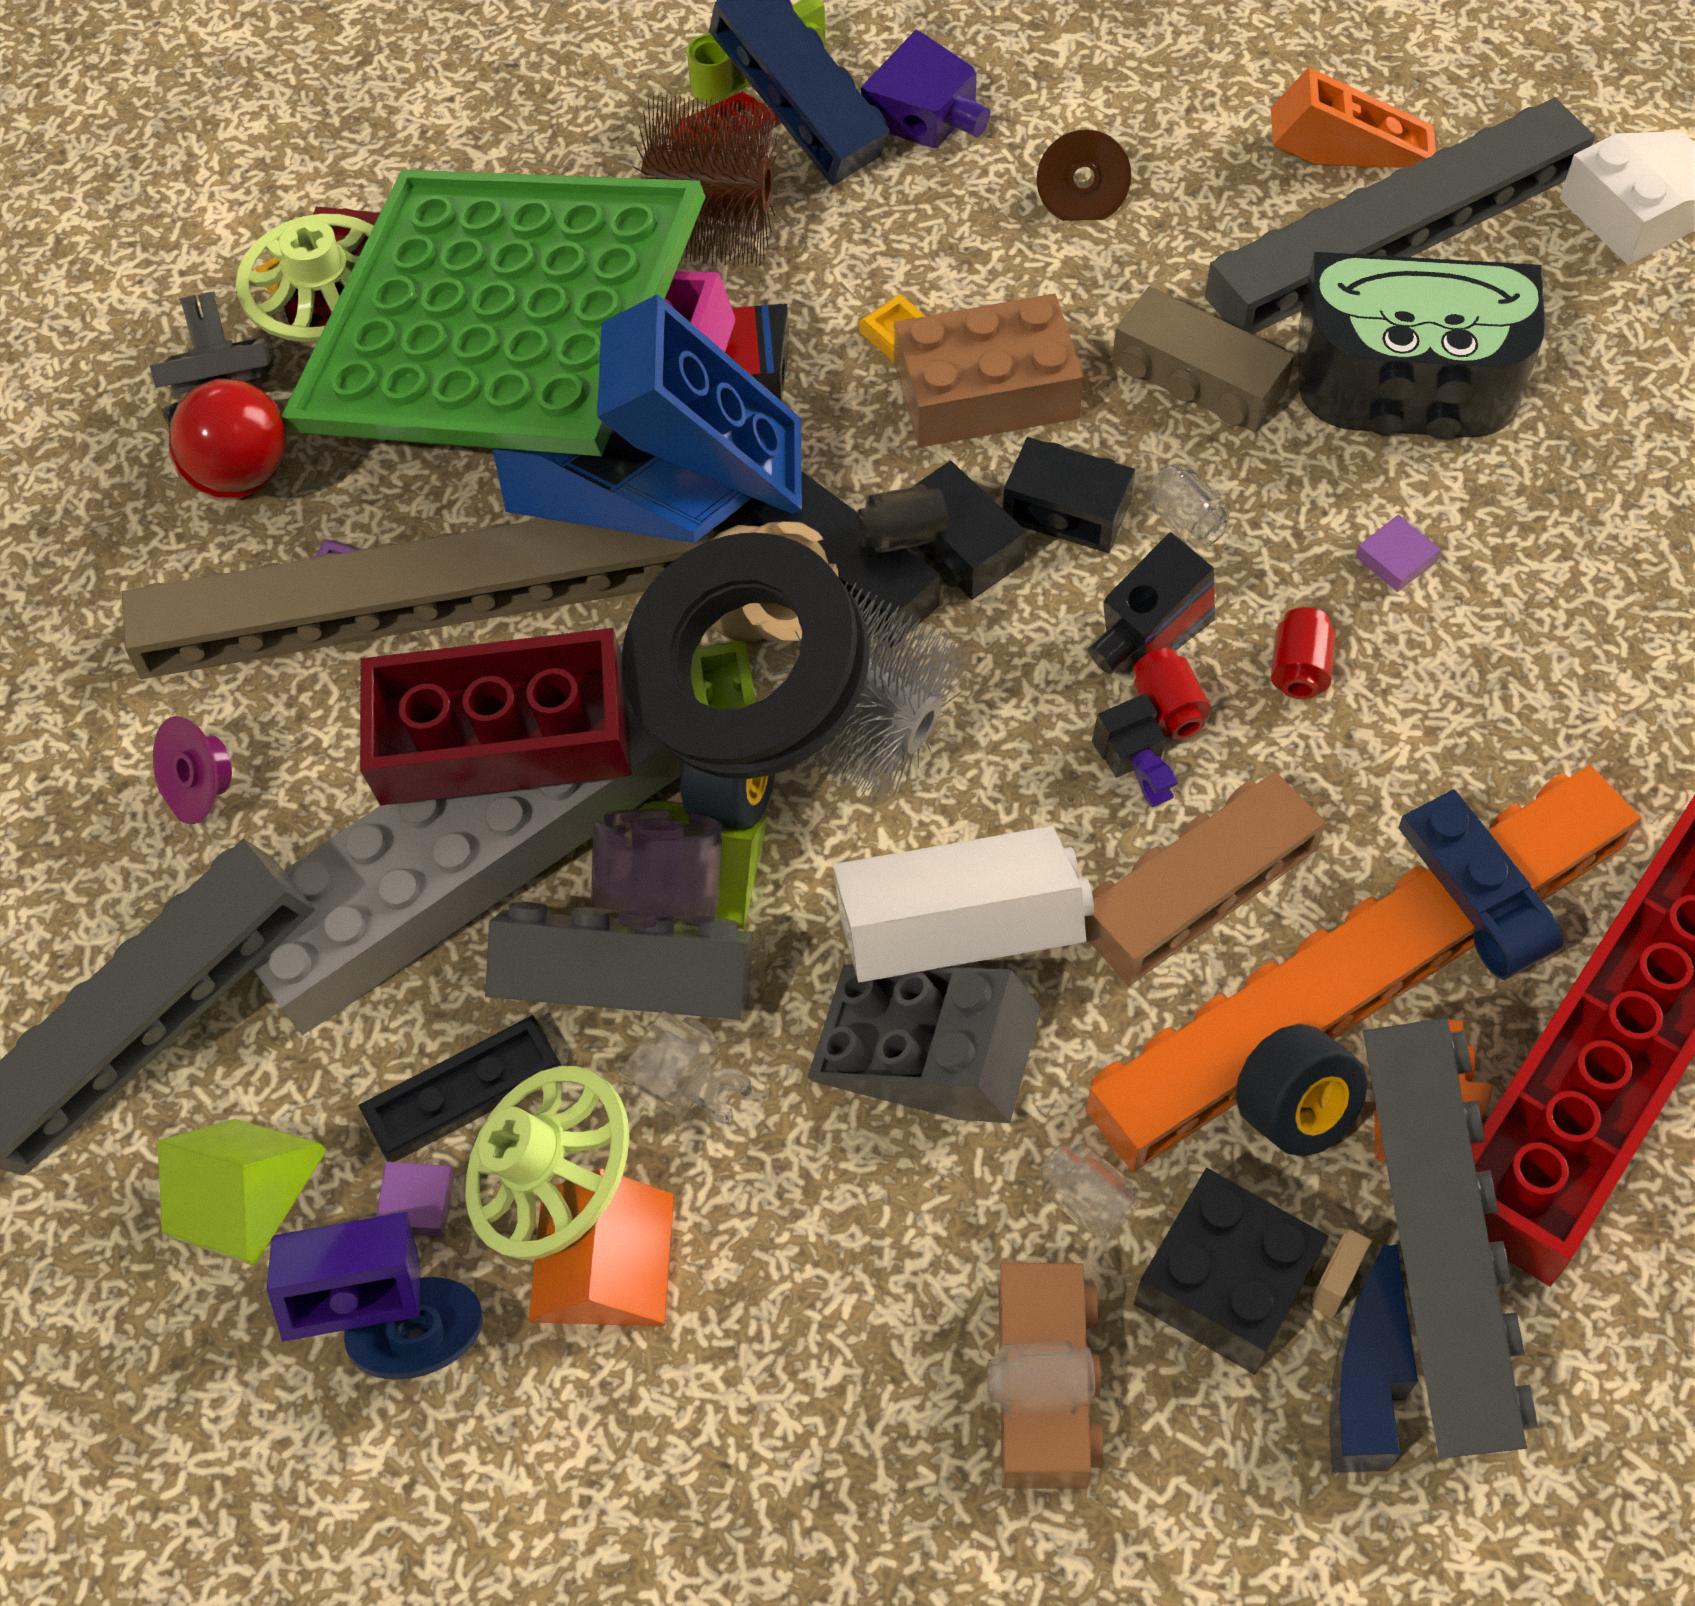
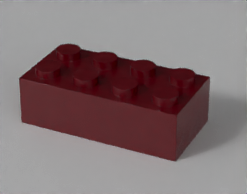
M598 629L361 658L360 771L379 805L632 776L628 697L623 683L622 653L614 629Z

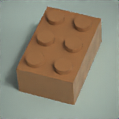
M1056 293L894 322V365L918 448L1080 419L1084 376Z

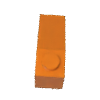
M1310 67L1301 74L1271 107L1273 146L1281 149L1286 154L1295 155L1315 165L1408 168L1436 153L1433 125Z

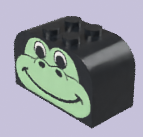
M1314 252L1299 321L1298 385L1304 404L1316 417L1332 426L1347 430L1372 431L1378 435L1385 436L1403 433L1429 435L1436 439L1451 437L1474 438L1487 436L1502 430L1514 419L1518 412L1545 335L1542 265Z

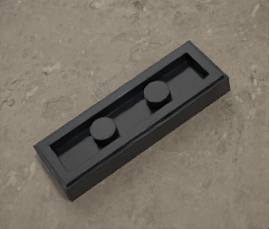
M531 1015L358 1106L386 1161L396 1162L493 1111L511 1090L527 1078L540 1071L562 1065L534 1015Z

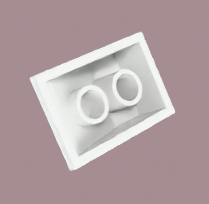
M1683 131L1614 134L1574 154L1559 199L1627 265H1630L1695 231V142Z

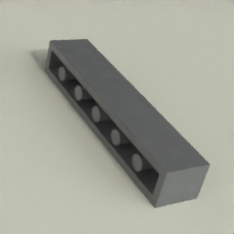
M242 839L233 848L222 852L215 858L211 868L185 892L171 898L164 906L162 913L137 936L123 942L116 949L113 958L89 980L76 985L70 990L65 998V1002L42 1023L28 1029L20 1036L16 1046L0 1060V1169L23 1176L31 1171L315 911V908L274 857L245 839Z
M1448 1017L1363 1030L1439 1459L1527 1449L1524 1430L1538 1428L1530 1384L1516 1386L1510 1357L1525 1356L1517 1312L1502 1314L1497 1285L1511 1284L1504 1241L1489 1243L1484 1214L1497 1213L1498 1208L1491 1171L1476 1172L1471 1144L1485 1142L1478 1101L1463 1102L1458 1074L1472 1072L1465 1031L1450 1033Z

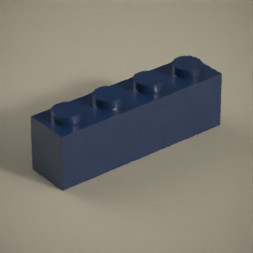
M717 0L715 2L709 33L767 105L769 102V108L830 184H837L881 156L890 132L883 114L877 107L869 105L856 89L851 74L844 67L836 64L824 49L823 42L818 33L810 27L807 28L795 13L790 0Z

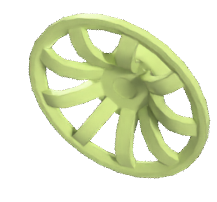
M316 214L284 222L269 230L254 242L245 253L238 267L236 278L237 296L245 314L256 326L271 335L292 341L317 342L325 326L309 327L312 321L315 291L321 290L332 313L340 297L335 283L339 282L343 287L345 286L351 274L350 270H353L359 256H354L349 252L354 251L360 245L365 235L369 237L374 226L361 219L346 215ZM329 225L346 227L351 230L343 240L336 242L334 232ZM265 249L280 261L276 268L267 272L252 271L256 260ZM281 282L278 290L269 300L256 305L251 295L250 286L269 287ZM297 288L298 308L294 323L288 325L271 318L270 316L283 309Z
M578 1066L554 1067L540 1071L522 1081L491 1112L481 1128L471 1151L465 1183L468 1216L475 1232L487 1246L506 1257L521 1260L540 1259L560 1252L579 1240L598 1221L610 1204L619 1186L627 1161L629 1146L627 1113L621 1097L608 1081L597 1073ZM560 1082H574L584 1085L585 1087L579 1100L564 1112L557 1113L561 1106L562 1090ZM541 1087L543 1088V1103L537 1114L531 1115L518 1107H514L528 1094ZM599 1099L601 1100L609 1118V1122L605 1126L584 1132L566 1131L588 1117ZM610 1144V1154L604 1176L595 1174L563 1158L565 1152L599 1149ZM480 1174L499 1175L501 1187L496 1198L482 1207L479 1192ZM555 1174L595 1192L583 1211L574 1219L561 1192L551 1180ZM535 1192L553 1218L555 1233L539 1240L530 1241L536 1225V1202L533 1193ZM515 1198L518 1222L514 1233L508 1239L499 1234L491 1223L498 1220L510 1209Z

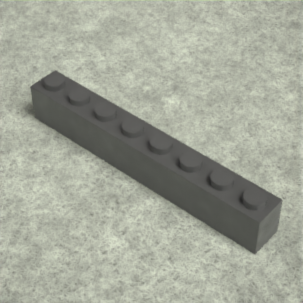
M1556 97L1535 107H1527L1516 116L1494 127L1483 128L1467 140L1452 147H1444L1431 157L1408 168L1402 167L1389 177L1371 186L1354 190L1346 198L1323 209H1314L1298 221L1279 230H1270L1260 239L1235 251L1224 252L1216 260L1210 262L1204 298L1225 322L1253 335L1302 311L1314 252L1412 257L1565 182L1574 154L1592 146L1595 135Z

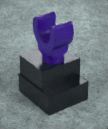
M1145 693L1098 713L1092 743L1116 778L1135 771L1141 791L1148 804L1153 808L1174 798L1170 788L1178 785V781L1171 768L1161 759L1166 738L1155 721L1157 711Z

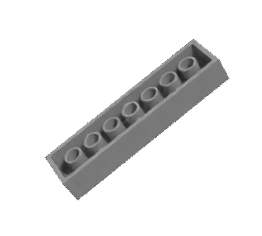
M623 643L619 645L621 653L623 649ZM629 699L628 715L632 776L379 806L284 870L315 908V911L259 961L253 969L281 1010L302 1036L340 1012L681 776L682 761L670 752L642 724L632 709Z

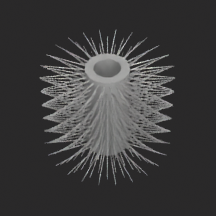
M856 583L854 584V586H853V588H852V590H851V592H850L851 595H852V593H853V589H854ZM863 588L859 591V593L857 594V596H856L855 599H854V600H856V603L858 602V598H859V596H860V594H861ZM870 591L866 595L865 599L858 606L859 609L862 607L861 613L863 612V608L868 599ZM876 597L862 614L864 615L867 611L864 616L865 620L870 611L865 621L867 627L876 613L867 631L869 634L873 628L868 638L869 664L861 696L852 714L846 721L847 723L843 730L841 728L838 732V737L834 740L835 735L827 743L820 756L819 754L822 749L816 752L815 760L811 766L812 768L825 752L818 773L830 760L831 763L825 775L827 776L833 766L837 764L836 772L832 778L833 781L834 777L836 778L845 766L839 785L844 778L846 779L852 773L846 787L849 788L856 777L858 783L853 793L869 767L866 777L857 788L858 790L865 781L862 792L869 776L874 772L861 795L862 797L874 778L873 783L867 789L868 791L873 786L867 798L869 801L878 788L877 795L879 794L885 777L893 767L874 805H876L889 781L888 786L890 787L882 803L884 804L901 767V774L893 795L894 798L909 754H911L905 785L907 784L913 754L918 750L919 768V751L924 742H926L931 752L927 742L928 736L932 730L943 733L934 728L937 719L954 712L939 716L940 710L961 692L943 705H941V702L967 675L966 673L941 698L965 666L964 664L957 674L949 680L966 651L942 685L947 673L955 665L953 662L963 643L946 673L942 676L947 663L958 649L957 647L951 655L956 644V638H954L949 648H944L950 635L948 637L945 636L937 648L941 630L927 654L928 648L934 641L933 639L929 644L934 632V626L929 634L924 637L923 633L928 623L924 624L917 636H915L918 629L917 624L921 619L919 618L918 622L906 633L912 621L911 615L906 625L904 624L901 627V621L906 611L902 613L896 624L893 625L899 606L885 623L891 603L878 618L884 599L870 616ZM883 617H884V620H883V622H882V624H881V626H880V628H879V631H877V632L874 634V632L876 631L878 625L880 624L881 620H882ZM890 620V622L888 623V625H887L885 631H884L883 634H882L883 628L885 627V625L887 624V622ZM891 621H892V624H891V626H890L889 631L885 634V632L887 631V629H888V627H889V625H890V623H891ZM899 622V624H898V626H897V628H896V630H895V632H894V634H893V636H892L890 642L888 643V639H889L890 634L892 633V631L894 630L895 626H896L897 623ZM907 626L906 631H905V633H904V635H903L901 641L896 645L898 639L900 638V636H901V634L903 633L905 627ZM914 630H915V633H914V635H913V637H912V640L908 643L909 639L911 638V636H912V634H913V632H914ZM795 631L796 634H797V636H798V639H799V641H800V643H801V639H800V637H799L797 631ZM922 631V633H921V635H920V637H919V639H918V641H917V643H916V645H915V647H914L912 653L910 654L911 647H912L913 643L915 642V640H916L917 637L919 636L920 632ZM911 632V634H910L908 640H907L906 643H905L906 637H907L908 634ZM931 633V636L926 644L924 651H922L919 654L920 650L922 649L924 643L926 642L927 638ZM880 634L878 643L875 645L878 635ZM886 636V639L884 640V642L882 643V645H881L880 648L878 649L880 642H881V641L883 640V638ZM938 637H939V640H938V642H937V644H936V647H935L934 651L931 653V651H932V649H933V647H934V645H935V643H936V641H937V639H938ZM895 639L892 648L890 649V651H889L888 654L886 655V653H887V651H888V649H889V646H890L891 642ZM946 639V641H945V643H944V645H943V647H942V649H941V651H940V653H939V655H938L936 661H935L934 664H933V660H934L935 654L937 653V651L939 650L940 646L942 645V643H943L944 640ZM903 643L902 648H901V652L897 655V653H898V651H899V649H900V646H901V644ZM954 643L953 648H952V650H951V652H950V654H949V656H948V658H947V661L944 662V663L941 665V663L943 662L945 656L947 655L948 651L950 650L952 644ZM908 647L907 651L901 658L903 651ZM918 648L915 657L913 658L912 662L909 664L913 653H914L915 650ZM782 652V653H784V654H786V655H789V656H791V657L796 658V661H797L798 657H796V656H794V655H791V654H788V653H785V652ZM925 654L923 663L919 666V664H920V662H921V660H922V658H923V655ZM932 655L931 659L929 660V662L927 663V665H926L925 668L923 669L925 662H926V661L928 660V658ZM940 659L939 665L937 666L934 673L931 675L937 661ZM790 668V669H787V670H783V671H780V672H776V673H773L772 675L778 674V673L787 672V671H791L793 668ZM950 681V683H949V684L946 686V688L942 691V689L944 688V686ZM778 685L777 687H775L774 689H772L771 691H769L768 693H766L764 696H766L767 694H769V693L772 692L773 690L777 689L780 685ZM843 735L839 746L836 748L838 740ZM852 739V742H851L849 748H848V749L846 750V752L843 754V752H844L846 746L848 745V743H849L850 740ZM833 745V747L831 748L829 754L827 755L826 759L824 760V758H825V756H826V754H827L828 749ZM843 745L842 751L840 752L837 759L831 766L839 748ZM859 747V749H858V751L856 752V754L852 757V755L854 754V752H855V751L857 750V748ZM864 748L859 760L856 763L860 751ZM873 752L869 763L864 767L865 762ZM847 754H848L847 761L844 763V765L842 766V768H841L840 771L838 772L840 766L842 765V763H843L845 757H846ZM853 759L851 765L849 766L848 770L846 771L843 777V774L848 766V763ZM863 760V764L849 784L859 762ZM885 761L879 775L876 777L881 764ZM900 762L899 767H898V769H897V771H896V773H895V776H894V778H893V780H892V783H891V785H890V782H891V779H892V776H893V772L895 771V769H896L898 763ZM884 771V773H885L884 777L882 778V780H881V782L879 783V785L877 786L876 790L874 791V793H873L872 796L870 797V795H871V793H872V791H873V789H874V787H875V785H876V783H877V781H878L880 775H881L882 772Z

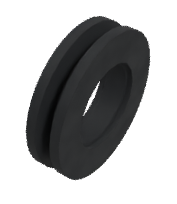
M757 532L727 535L710 540L684 553L667 566L649 585L636 605L627 626L622 649L624 687L632 709L642 724L670 752L692 768L710 775L731 779H750L779 773L805 761L822 749L840 731L852 714L864 688L869 664V639L863 615L856 601L833 569L821 556L795 540L779 535ZM776 603L791 609L797 615L802 630L800 655L787 680L766 699L741 709H715L700 703L695 698L690 681L693 654L704 633L724 614L748 604Z

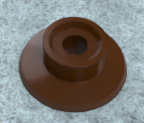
M1087 129L1069 132L1055 140L1043 154L1037 170L1038 193L1049 212L1062 221L1104 220L1122 205L1130 189L1131 166L1128 156L1114 138L1103 132ZM1081 167H1088L1092 170L1091 177L1085 182H1078L1073 178L1076 170Z

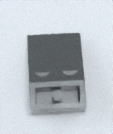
M843 965L808 1078L812 1082L957 1120L1010 1123L1042 1007L1011 969L944 967L858 983L854 966Z

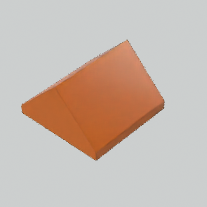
M600 1168L592 1172L604 1176L605 1170ZM622 1176L610 1204L598 1221L579 1240L560 1252L535 1259L529 1322L665 1326L674 1194ZM569 1180L556 1185L566 1201L573 1219L583 1211L595 1194V1192ZM542 1200L540 1203L537 1240L555 1233L553 1218Z

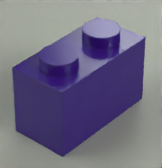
M407 1212L273 1236L270 1248L267 1293L282 1342L420 1317L421 1266Z

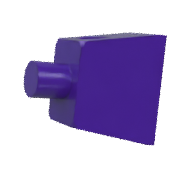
M915 30L861 87V95L869 105L877 107L883 114L887 127L890 130L889 134L931 148H938L955 128L976 138L979 137L986 129L991 114L989 108L976 102L977 73L973 66L918 30Z

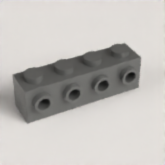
M534 902L510 903L509 910L501 911L489 921L485 997L741 1020L748 1008L753 932L737 930L738 923L736 921L708 918L699 920V927L674 925L673 916L661 913H640L636 915L635 921L611 919V911L591 907L575 908L572 910V916L547 914V905Z

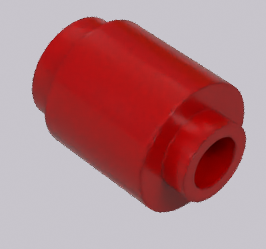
M1310 607L1292 609L1285 613L1283 621L1276 627L1271 681L1277 689L1283 691L1288 697L1301 700L1310 699L1326 691L1331 685L1336 633L1330 625L1331 620L1329 616L1321 610Z
M1160 648L1140 658L1133 667V673L1136 677L1133 687L1138 696L1147 694L1157 711L1155 721L1164 736H1172L1173 739L1182 740L1201 731L1212 708L1188 660L1185 657L1178 656L1177 652L1172 648Z

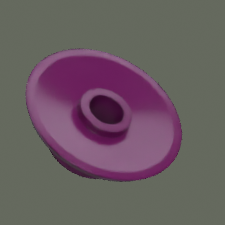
M173 716L161 724L153 746V768L159 793L179 821L186 824H196L210 813L216 796L225 793L230 786L232 766L229 753L218 737L213 735L205 736L203 731L194 722L186 718Z

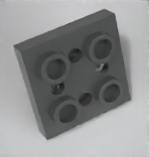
M215 291L198 295L203 317L200 314L196 295L179 298L193 348H189L188 352L161 357L150 365L155 388L170 385L172 394L176 395L190 392L195 386L211 381L210 377L226 374L227 379H240L242 381L259 378L261 373L265 372L264 366H267L275 357L270 335L232 343V340L225 339L215 300Z

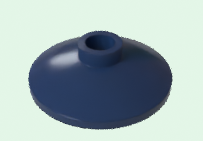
M422 1277L420 1278V1317L345 1330V1348L351 1362L368 1375L392 1380L424 1376L450 1365L469 1350L481 1331L483 1313L477 1296L464 1284L447 1278Z

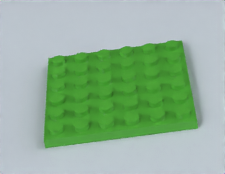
M401 170L281 416L288 430L294 433L602 456L612 430L597 418L601 323L656 294L665 300L705 200V194L700 181Z

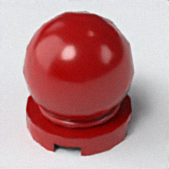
M214 379L195 386L179 401L170 422L169 456L178 476L183 481H186L194 490L206 494L214 500H240L260 492L275 477L287 449V426L281 418L282 414L278 405L262 389L240 379Z

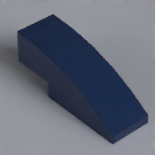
M1383 1245L1354 1300L1340 1340L1332 1378L1329 1416L1332 1473L1388 1471L1400 1455L1392 1400H1406L1417 1384L1418 1377L1397 1245Z

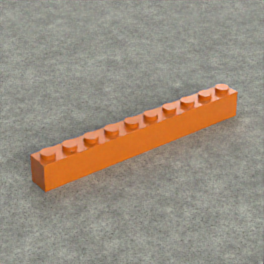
M1589 764L1571 777H1568L1565 773L1555 776L1540 789L1536 795L1537 799L1523 808L1518 803L1507 807L1491 822L1488 831L1529 881L1531 888L1544 901L1626 847L1641 817ZM1423 865L1416 866L1400 878L1395 884L1392 893L1379 901L1372 896L1360 902L1348 913L1345 923L1330 933L1325 928H1322L1309 935L1297 947L1296 955L1280 965L1276 961H1270L1258 968L1247 979L1246 987L1229 998L1225 994H1219L1207 1001L1196 1012L1195 1020L1182 1029L1176 1031L1174 1027H1168L1156 1034L1144 1046V1053L1124 1065L1122 1061H1116L1106 1066L1090 1083L1092 1087L1089 1090L1086 1113L1132 1173H1134L1237 1104L1235 1096L1238 1076L1247 1057L1263 1039L1280 1028L1296 1024L1317 1027L1332 1039H1336L1475 947L1473 939L1475 927L1432 871L1426 869Z

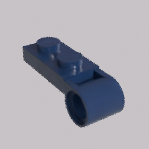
M1455 789L1402 816L1398 829L1474 925L1473 939L1475 948L1480 959L1493 975L1499 979L1506 980L1562 949L1563 935L1554 915Z

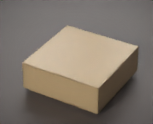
M1349 1229L1348 1233L1344 1231L1310 1301L1313 1304L1312 1308L1334 1318L1372 1241L1371 1239Z

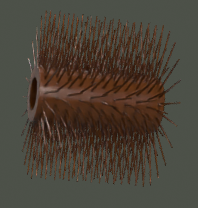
M653 94L652 139L648 99L649 136L643 110L648 150H646L639 126L645 154L643 157L637 145H635L643 161L641 170L636 167L634 168L641 172V179L700 181L705 194V200L695 222V229L693 227L692 235L689 237L691 246L690 262L692 242L695 234L694 262L697 244L700 262L703 238V263L707 243V260L709 259L711 246L713 264L714 243L716 241V263L719 246L720 263H722L723 245L725 243V265L726 251L729 245V262L731 261L733 247L734 266L736 245L738 244V265L741 248L744 264L745 247L747 245L746 267L748 266V250L750 253V249L751 263H753L755 250L756 267L760 231V266L762 231L763 259L765 260L764 220L768 247L766 213L772 233L768 210L771 207L774 214L771 198L772 193L777 195L772 191L773 178L778 175L777 173L773 176L772 167L777 155L773 163L771 161L777 135L769 157L776 119H774L769 144L772 119L771 110L767 138L769 102L766 126L765 102L764 116L762 112V117L759 104L755 133L756 100L753 119L752 103L748 116L746 101L744 124H742L743 100L740 116L737 102L734 121V99L731 119L729 101L725 117L724 99L722 123H720L721 99H719L718 116H716L715 101L712 123L711 98L710 115L707 123V100L703 121L702 98L700 123L698 124V97L695 121L693 99L690 122L689 96L688 115L685 124V98L681 121L680 96L678 123L676 125V96L673 122L672 98L668 122V95H666V115L663 124V97L659 121L658 95L656 126H654ZM750 109H751V123H750V133H749V127H748V126H749ZM759 109H760V129H759V134H758V120H759ZM746 115H747V130H746V137H745V124H746ZM661 117H662V127H661L662 133L660 134V125H661ZM670 117H671V133L669 134V129H670ZM684 117V133L682 134V125ZM692 117H693V133H691ZM705 117H706V133H704ZM714 117H715V133L713 132V128H714ZM727 117H728V133H727V130H726ZM738 117V128L736 133V119ZM696 118H697L696 138H695V124H696ZM718 118H719V130H718V138H717V124H718ZM740 118H741V134H739ZM762 118H763V135H762V126H761V125H762ZM723 122H725L724 136H723ZM713 225H714L713 244H712V231H713ZM696 227L698 228L697 242H696ZM700 227H701V240H699ZM728 228H729V239H728V244H727V234H728ZM709 229H710V243H709V251H708V235H709ZM722 229H723V241H722V251H721V234H722ZM735 229H736V234H735V249H734V233H735ZM732 231V244L730 253V236ZM740 232H741V246H740V253H739V241H740ZM744 234H745L744 253H743V237H744ZM756 235H757V250H756V247H755ZM754 236V247L752 255V239ZM688 240L687 245H686V257H685V258H687V251H688L689 240Z

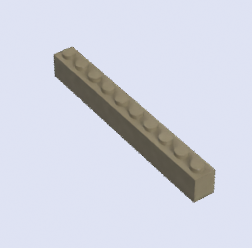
M539 519L516 524H497L491 528L457 534L444 533L433 538L399 544L386 543L375 548L341 554L327 553L317 558L282 564L269 563L259 568L224 574L211 573L201 578L166 584L153 583L143 588L121 591L125 650L140 679L639 593L646 591L654 579L677 558L710 540L708 533L695 543L551 519Z

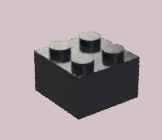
M1206 1167L1140 1279L1134 1305L1255 1375L1314 1269L1329 1236Z

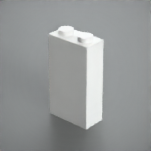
M1054 826L833 864L840 920L858 983L1086 942L1085 917L1094 915V902L1090 883L1086 877L1079 879L1074 849L1072 847H1063Z

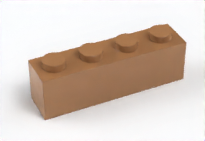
M1276 771L1257 784L1252 780L1237 788L1227 800L1226 806L1215 814L1209 816L1204 813L1194 818L1182 830L1179 839L1164 850L1160 847H1154L1147 851L1135 863L1132 872L1120 881L1114 883L1109 880L1092 891L1094 915L1085 917L1086 939L1125 983L1131 986L1316 852L1326 821Z

